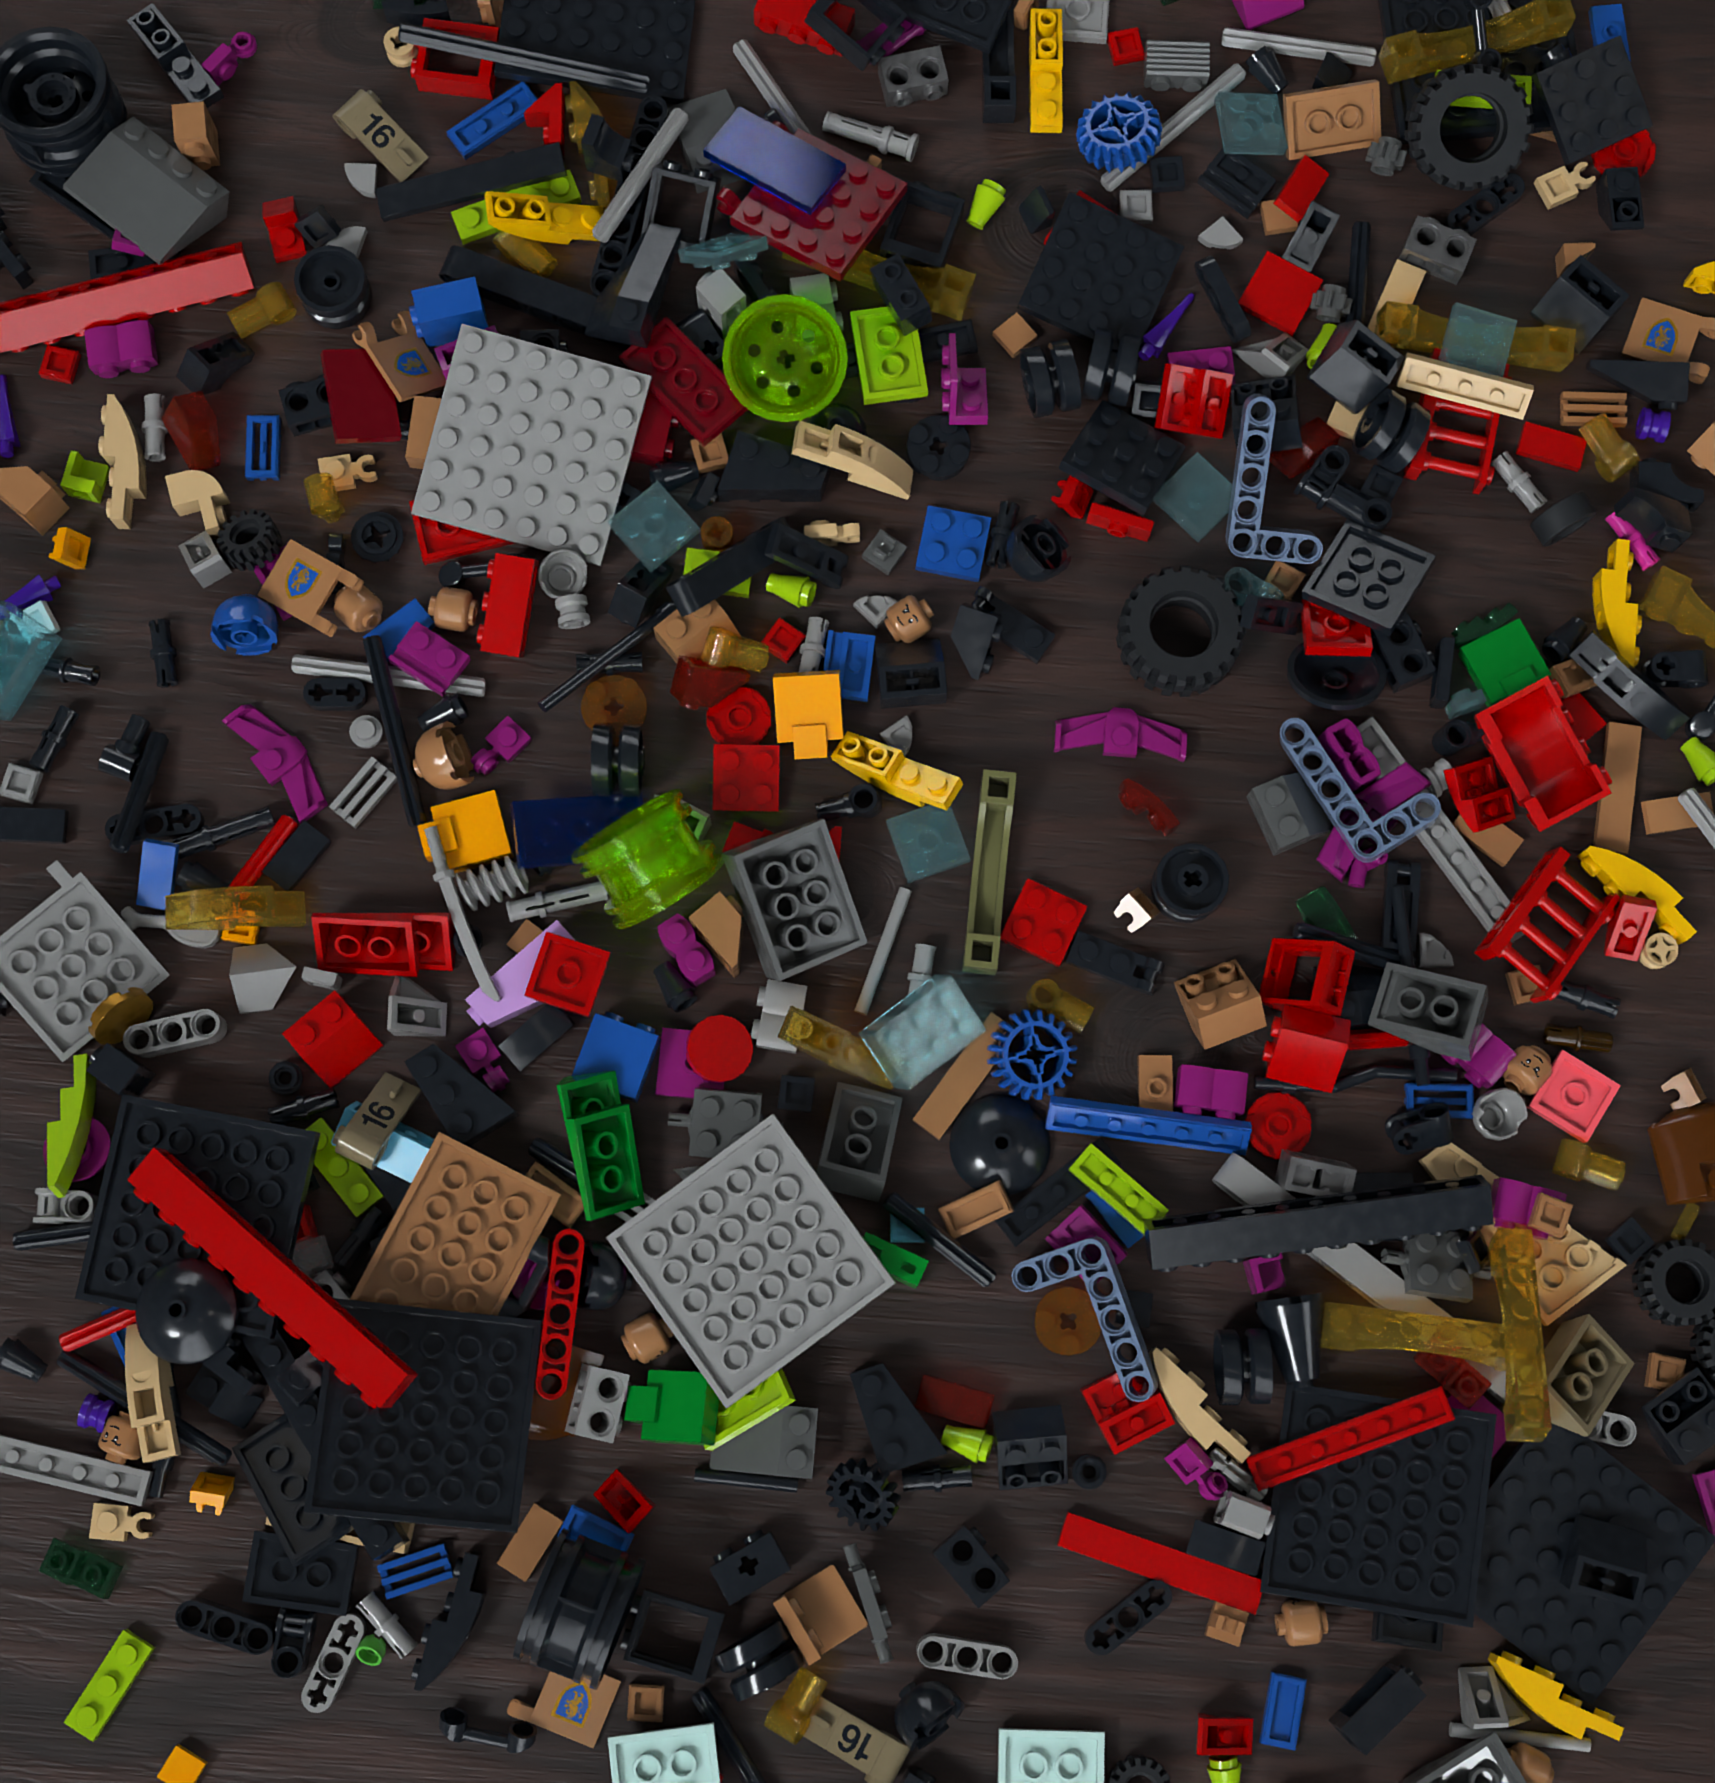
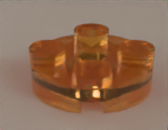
M620 675L601 677L587 686L582 698L581 713L586 726L593 731L594 723H611L616 731V742L619 741L620 730L624 724L642 725L647 717L648 710L645 695L635 680ZM616 700L618 704L624 705L623 709L618 710L617 716H612L610 711H605V707L610 705V701Z
M1073 1287L1055 1289L1046 1294L1035 1309L1034 1328L1036 1336L1046 1349L1055 1354L1071 1356L1083 1353L1090 1349L1100 1336L1101 1327L1089 1294L1081 1289ZM1063 1312L1066 1315L1073 1313L1076 1316L1074 1323L1077 1326L1074 1330L1069 1327L1063 1330L1059 1326L1062 1323L1059 1316Z

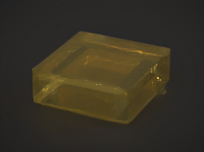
M1694 1203L1686 1205L1670 1237L1678 1240L1686 1238L1700 1211V1206Z

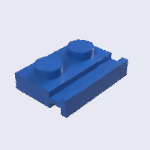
M828 630L823 671L840 670L842 699L868 701L876 636L849 632L838 633Z

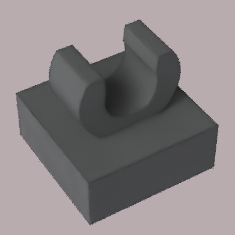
M880 529L862 554V559L889 576L906 553L907 546Z

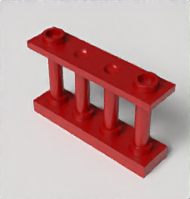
M1434 348L1429 358L1445 362L1447 350ZM1503 363L1496 376L1512 380V377L1508 376L1510 364ZM1420 393L1418 404L1430 410V426L1418 452L1405 467L1403 478L1416 481L1420 473L1427 471L1429 468L1475 479L1473 494L1479 495L1485 485H1490L1493 479L1495 467L1490 466L1500 414ZM1440 409L1487 419L1484 436L1437 426V422H1433L1434 411L1438 412ZM1439 439L1479 448L1481 452L1478 466L1431 456V452L1427 451L1428 441Z
M1562 847L1545 852L1474 952L1483 961L1495 957H1504L1537 985V989L1529 999L1533 1003L1545 1000L1551 1001L1561 992L1563 988L1561 982L1601 925L1606 924L1616 913L1614 907L1621 898L1615 893L1598 899L1565 871L1566 867L1564 864L1571 854ZM1557 881L1591 910L1582 925L1548 897L1546 889L1551 882ZM1539 906L1573 935L1564 950L1530 922L1531 918L1528 915L1534 907ZM1521 931L1556 961L1546 975L1512 947L1513 943L1510 940L1516 932Z

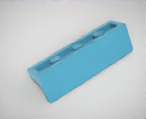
M355 1101L345 1108L336 1131L341 1125L347 1126L362 1103ZM400 1122L389 1137L387 1148L377 1167L411 1183L434 1138Z

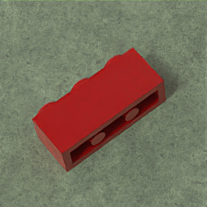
M817 0L757 1L754 8V26H757L761 31L767 34L776 33L785 36L795 44H807L816 47L826 55L835 54L842 57L839 51L804 22L810 8ZM837 3L826 17L850 37L855 26V9Z
M495 553V559L489 560L487 578L491 579L490 591H485L482 600V611H486L484 624L479 625L477 632V643L481 644L480 651L524 658L539 560Z

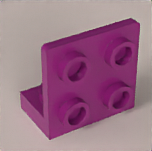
M949 333L948 345H942V365H947V368H941V388L947 389V392H942V412H948L949 425H988L986 368H957L956 333Z

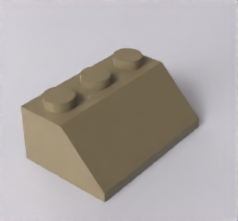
M1586 1314L1561 1323L1516 1394L1538 1418L1584 1437L1589 1436L1635 1363L1590 1314Z

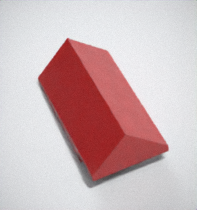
M313 913L311 916L319 970L335 973L417 977L420 969L453 971L456 949L452 939L456 929L450 913Z

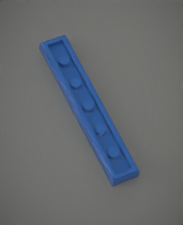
M1050 1096L1045 1129L1221 1153H1235L1245 1156L1252 1132V1124L1248 1121Z

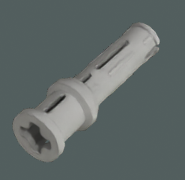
M827 111L823 121L822 131L834 133L878 147V151L886 155L890 152L905 157L908 162L913 161L918 147L919 134L914 133L911 136L898 132L890 125L881 128Z

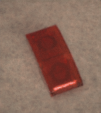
M1316 417L1302 426L1303 448L1272 452L1269 461L1289 479H1292L1311 468L1315 457L1321 455L1327 447L1338 445L1341 435L1321 418Z
M1128 778L1121 782L1119 787L1121 793L1118 794V797L1126 810L1132 809L1136 816L1148 810L1149 814L1147 817L1150 824L1157 832L1161 830L1165 837L1178 828L1180 822L1156 795Z
M1437 1333L1413 1357L1417 1364L1441 1383L1444 1389L1468 1409L1492 1385L1481 1372Z
M925 1374L922 1378L915 1408L964 1424L986 1428L995 1395L965 1384L959 1385Z

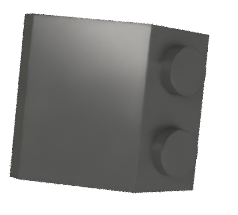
M1299 772L1283 775L1256 786L1246 796L1273 856L1328 834L1333 829L1329 817Z

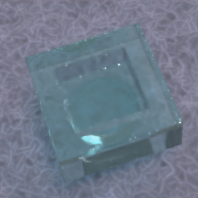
M1468 688L1451 696L1452 700L1444 709L1449 720L1480 709L1487 700L1482 689L1471 693Z

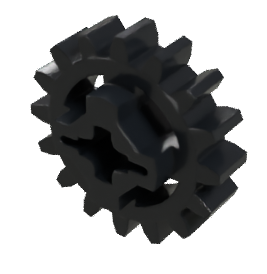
M850 1458L846 1464L841 1462L827 1480L830 1486L827 1488L826 1494L833 1497L829 1506L838 1507L839 1509L837 1517L846 1516L849 1518L848 1526L851 1527L856 1522L859 1523L861 1531H865L868 1525H870L873 1531H877L881 1525L886 1527L900 1508L897 1503L901 1499V1495L894 1493L898 1486L897 1483L888 1482L887 1478L890 1473L886 1471L881 1474L878 1471L879 1464L876 1462L872 1467L867 1466L865 1458H862L858 1464H856L853 1458Z

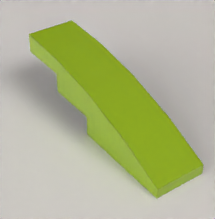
M88 1054L73 1055L74 1087L60 1089L61 1120L47 1122V1187L58 1198L65 1197L80 1165L90 1132L96 1099L97 1078L86 1071L90 1066Z

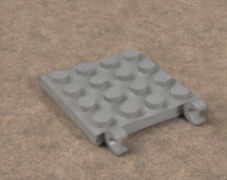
M56 860L46 869L61 885V888L0 936V992L56 1056L64 1062L93 1038L88 1031V1026H92L93 1023L90 1021V1018L101 1002L114 993L120 992L122 995L128 993L127 988L131 987L141 988L147 994L170 976V974L82 872L72 878L59 861Z

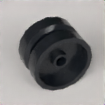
M327 245L315 248L303 256L295 270L294 284L296 293L309 317L324 328L331 329L350 327L363 319L370 308L372 291L364 268L355 254L343 247Z
M1096 327L1081 398L1097 401L1102 396L1105 382H1109V403L1126 407L1130 388L1134 386L1137 374L1141 336L1124 333L1120 338L1117 352L1112 351L1114 342L1113 330Z
M1067 339L1048 342L1045 353L1038 345L1020 349L1021 377L1026 399L1033 417L1040 418L1052 415L1055 403L1062 412L1080 409V380L1074 354Z
M1388 388L1383 390L1366 408L1357 425L1352 441L1353 452L1370 461L1376 458L1379 466L1393 473L1403 470L1414 458L1426 437L1431 420L1430 410L1415 402L1406 404L1405 397Z
M594 723L591 742V786L593 796L610 797L615 790L616 776H618L619 790L623 797H640L645 772V746L643 745L642 725L624 724L620 730L619 744H616V731L611 723Z
M1188 843L1174 847L1164 855L1152 875L1150 891L1154 904L1163 915L1175 922L1194 923L1204 920L1221 904L1228 891L1229 874L1225 862L1217 852L1204 845ZM1186 880H1190L1193 883L1190 888L1185 885Z
M1266 1328L1246 1329L1242 1337V1343L1235 1329L1215 1330L1213 1370L1219 1405H1239L1244 1392L1250 1404L1271 1403L1273 1393V1362L1270 1339Z
M782 1618L752 1632L715 1655V1659L723 1673H732L743 1667L746 1669L735 1676L729 1685L737 1702L757 1693L760 1694L767 1691L805 1665L797 1647L790 1646L776 1653L774 1651L783 1645L790 1636Z

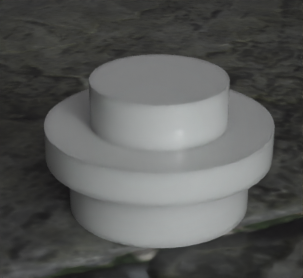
M363 715L352 722L349 733L352 741L357 746L372 748L381 741L383 727L375 717Z

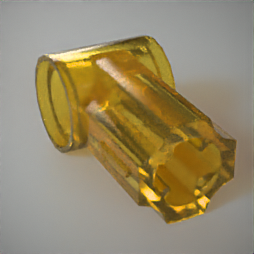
M501 231L493 238L494 244L510 261L515 260L528 272L548 278L558 265L557 260L536 240L522 238Z
M271 282L263 286L257 292L255 298L227 312V315L240 338L243 339L269 324L281 325L288 322L296 315L297 309L282 283Z
M1605 413L1589 420L1579 429L1597 458L1595 465L1598 472L1606 481L1613 483L1640 461L1635 448L1629 442L1620 438Z
M317 473L305 478L303 483L311 513L317 515L320 519H324L328 524L339 521L341 514L345 512V508L335 488L333 476L330 473Z
M711 626L700 659L707 664L720 668H727L728 665L761 672L763 668H766L769 659V646L762 642L738 637L729 630Z
M1050 979L1036 981L1026 994V1002L1029 1008L1033 1011L1037 1009L1042 1010L1045 1015L1049 1013L1054 1014L1056 1021H1063L1066 1027L1078 1034L1081 1033L1094 1010V1007L1062 990ZM1044 988L1049 991L1051 995L1050 1003H1040L1035 996L1036 989Z
M1562 1139L1552 1172L1576 1181L1585 1180L1616 1191L1623 1181L1626 1163L1591 1151L1590 1146L1581 1142Z
M801 1667L784 1697L778 1699L770 1709L764 1726L793 1745H796L806 1733L811 1721L810 1714L828 1682Z

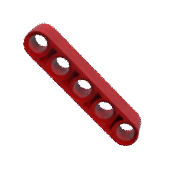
M574 1229L560 1231L556 1235L552 1247L535 1382L538 1394L547 1400H555L561 1397L566 1391L584 1254V1239ZM571 1236L577 1240L578 1250L574 1254L567 1255L560 1251L559 1241L563 1237ZM566 1270L573 1275L574 1284L572 1287L560 1289L556 1286L554 1277L559 1271ZM556 1305H564L570 1312L569 1320L564 1324H556L550 1318V1311ZM553 1339L561 1340L565 1345V1354L559 1359H552L546 1353V1344ZM548 1374L557 1375L561 1380V1388L555 1394H547L541 1387L543 1377Z

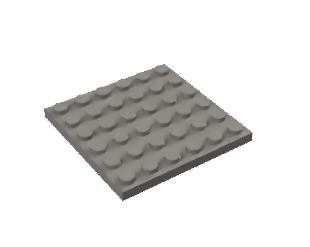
M461 324L411 514L550 553L560 549H568L577 552L586 563L602 567L652 376Z
M775 1114L770 1115L606 1237L725 1408H729L896 1284L895 1280Z

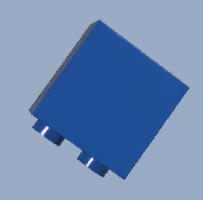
M475 276L411 291L414 306H409L412 323L415 326L418 338L424 337L428 348L457 340L461 324L480 329L489 327Z
M606 1011L604 1016L595 1013L572 1076L616 1070L620 1097L638 1103L661 1041L659 1036L654 1034L656 1029L641 1023H637L636 1027L623 1023V1017Z

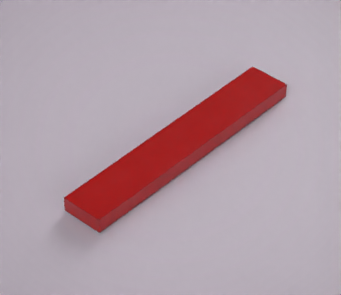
M1440 1386L1247 1457L1246 1461L1259 1492L1453 1421L1455 1417L1443 1387Z
M1070 1512L1066 1514L1057 1546L1154 1580L1163 1581L1168 1585L1256 1615L1263 1593L1260 1592L1261 1579Z

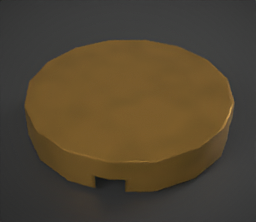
M131 987L127 988L129 992L123 995L120 992L114 993L95 1009L90 1018L93 1024L88 1026V1031L99 1044L119 1043L123 1041L124 1033L130 1026L146 1022L149 1019L153 1010V1001L143 989Z

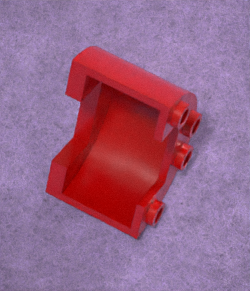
M1548 676L1474 715L1476 726L1485 733L1481 738L1490 756H1492L1500 775L1507 787H1510L1511 794L1518 805L1527 809L1528 814L1526 816L1539 832L1612 794L1608 786L1612 784L1608 772L1603 766L1598 768L1597 764L1590 763L1587 755L1591 751L1582 736L1577 738L1571 726L1575 722L1566 707L1560 708L1563 706L1560 698L1564 696V693L1555 678L1550 680Z

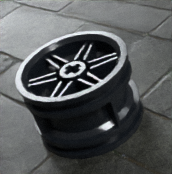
M51 26L34 28L19 33L0 47V126L4 130L14 152L32 170L47 176L71 177L113 129L128 120L127 109L117 86L111 79L101 53L91 41L67 28Z
M563 1528L549 1554L534 1590L515 1644L513 1658L520 1661L525 1654L531 1657L530 1665L551 1671L579 1684L583 1678L591 1680L590 1688L597 1690L626 1622L647 1559L639 1557L637 1562L634 1563L629 1561L630 1553L597 1542L582 1534L578 1536L577 1540L570 1538L571 1530Z

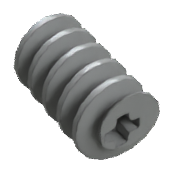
M517 852L516 863L508 855L504 856V867H501L496 860L492 861L491 871H488L483 864L479 865L478 876L470 868L466 869V880H463L458 873H455L462 898L472 911L478 910V900L486 907L490 906L491 895L498 902H502L503 891H506L511 898L516 897L517 886L524 894L528 893L529 879L519 852Z

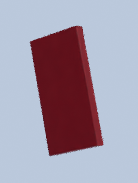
M667 316L654 326L648 348L632 345L618 356L620 363L626 369L652 376L649 392L703 447L753 406L752 401Z

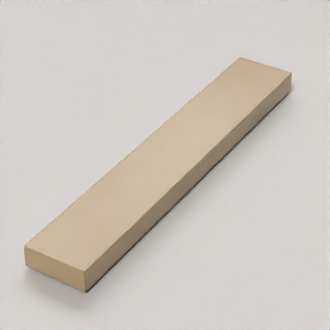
M1399 259L1396 260L1367 327L1392 348L1396 344L1426 273L1425 270ZM1336 401L1324 429L1353 440L1357 425L1369 404L1358 414H1352Z

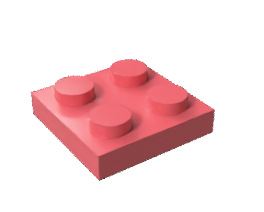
M1561 1050L1551 1064V1076L1540 1090L1533 1094L1526 1108L1582 1143H1587L1621 1085L1568 1052Z

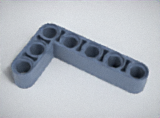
M1260 393L1253 394L1245 400L1242 409L1225 535L1226 544L1235 556L1242 558L1312 564L1321 557L1323 552L1322 543L1315 534L1307 530L1260 526L1276 408L1267 396ZM1259 401L1266 402L1268 407L1267 413L1261 418L1252 417V406ZM1256 434L1261 435L1263 438L1261 448L1256 451L1248 450L1246 447L1248 438ZM1251 467L1257 468L1259 472L1257 480L1250 484L1244 483L1242 481L1243 472ZM1245 500L1252 501L1254 503L1253 512L1247 516L1239 515L1237 511L1239 504ZM1239 533H1247L1250 536L1249 543L1243 548L1233 546L1234 537ZM1272 536H1278L1282 539L1281 547L1276 551L1266 550V542ZM1307 539L1314 541V548L1311 553L1306 555L1298 553V546L1302 541Z
M1290 718L1282 724L1280 728L1282 748L1357 860L1363 863L1373 862L1436 822L1441 811V804L1438 798L1430 793H1421L1372 823L1308 724L1299 718ZM1292 728H1297L1303 732L1304 737L1301 741L1292 743L1286 739V732ZM1308 756H1317L1322 761V765L1319 769L1309 770L1304 766L1303 761ZM1327 783H1334L1339 787L1340 794L1334 798H1328L1322 793L1321 789ZM1419 803H1428L1433 807L1434 814L1428 818L1420 817L1415 811V806ZM1347 810L1355 812L1359 818L1358 822L1352 826L1343 824L1339 818L1342 812ZM1398 820L1404 824L1405 832L1399 836H1394L1388 832L1386 825L1390 821ZM1370 838L1376 843L1377 849L1370 854L1363 853L1358 847V842L1361 839Z
M1097 1236L1090 1237L1017 1264L1012 1271V1282L1017 1289L1023 1292H1031L1082 1274L1125 1395L1132 1401L1144 1402L1155 1393L1158 1387V1378L1113 1253L1106 1240ZM1088 1244H1095L1101 1250V1258L1098 1262H1092L1086 1257L1085 1250ZM1057 1255L1067 1258L1069 1269L1066 1273H1060L1055 1269L1053 1262ZM1025 1266L1035 1269L1037 1273L1035 1284H1028L1024 1281L1022 1271ZM1100 1277H1107L1113 1283L1111 1294L1105 1295L1098 1290L1097 1281ZM1116 1309L1123 1313L1125 1317L1123 1327H1115L1110 1323L1109 1313L1111 1310ZM1123 1343H1131L1135 1346L1137 1350L1135 1360H1127L1122 1356L1120 1349ZM1134 1376H1142L1148 1381V1392L1140 1393L1134 1389L1132 1384Z

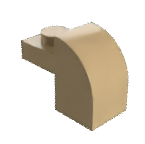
M187 470L165 476L171 503L178 515L184 516L201 511L205 530L213 540L219 538L218 532L219 530H224L222 525L225 521L227 522L222 505L229 504L230 501L218 481L210 474L198 470Z

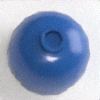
M242 594L228 598L218 606L211 623L210 635L212 641L225 651L227 645L231 648H236V654L260 655L269 652L272 644L277 643L278 621L273 608L267 602L251 594Z

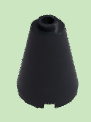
M1322 1293L1255 1302V1310L1262 1327L1266 1328L1271 1349L1285 1383L1292 1382L1293 1389L1314 1386L1313 1379L1320 1378L1324 1305Z

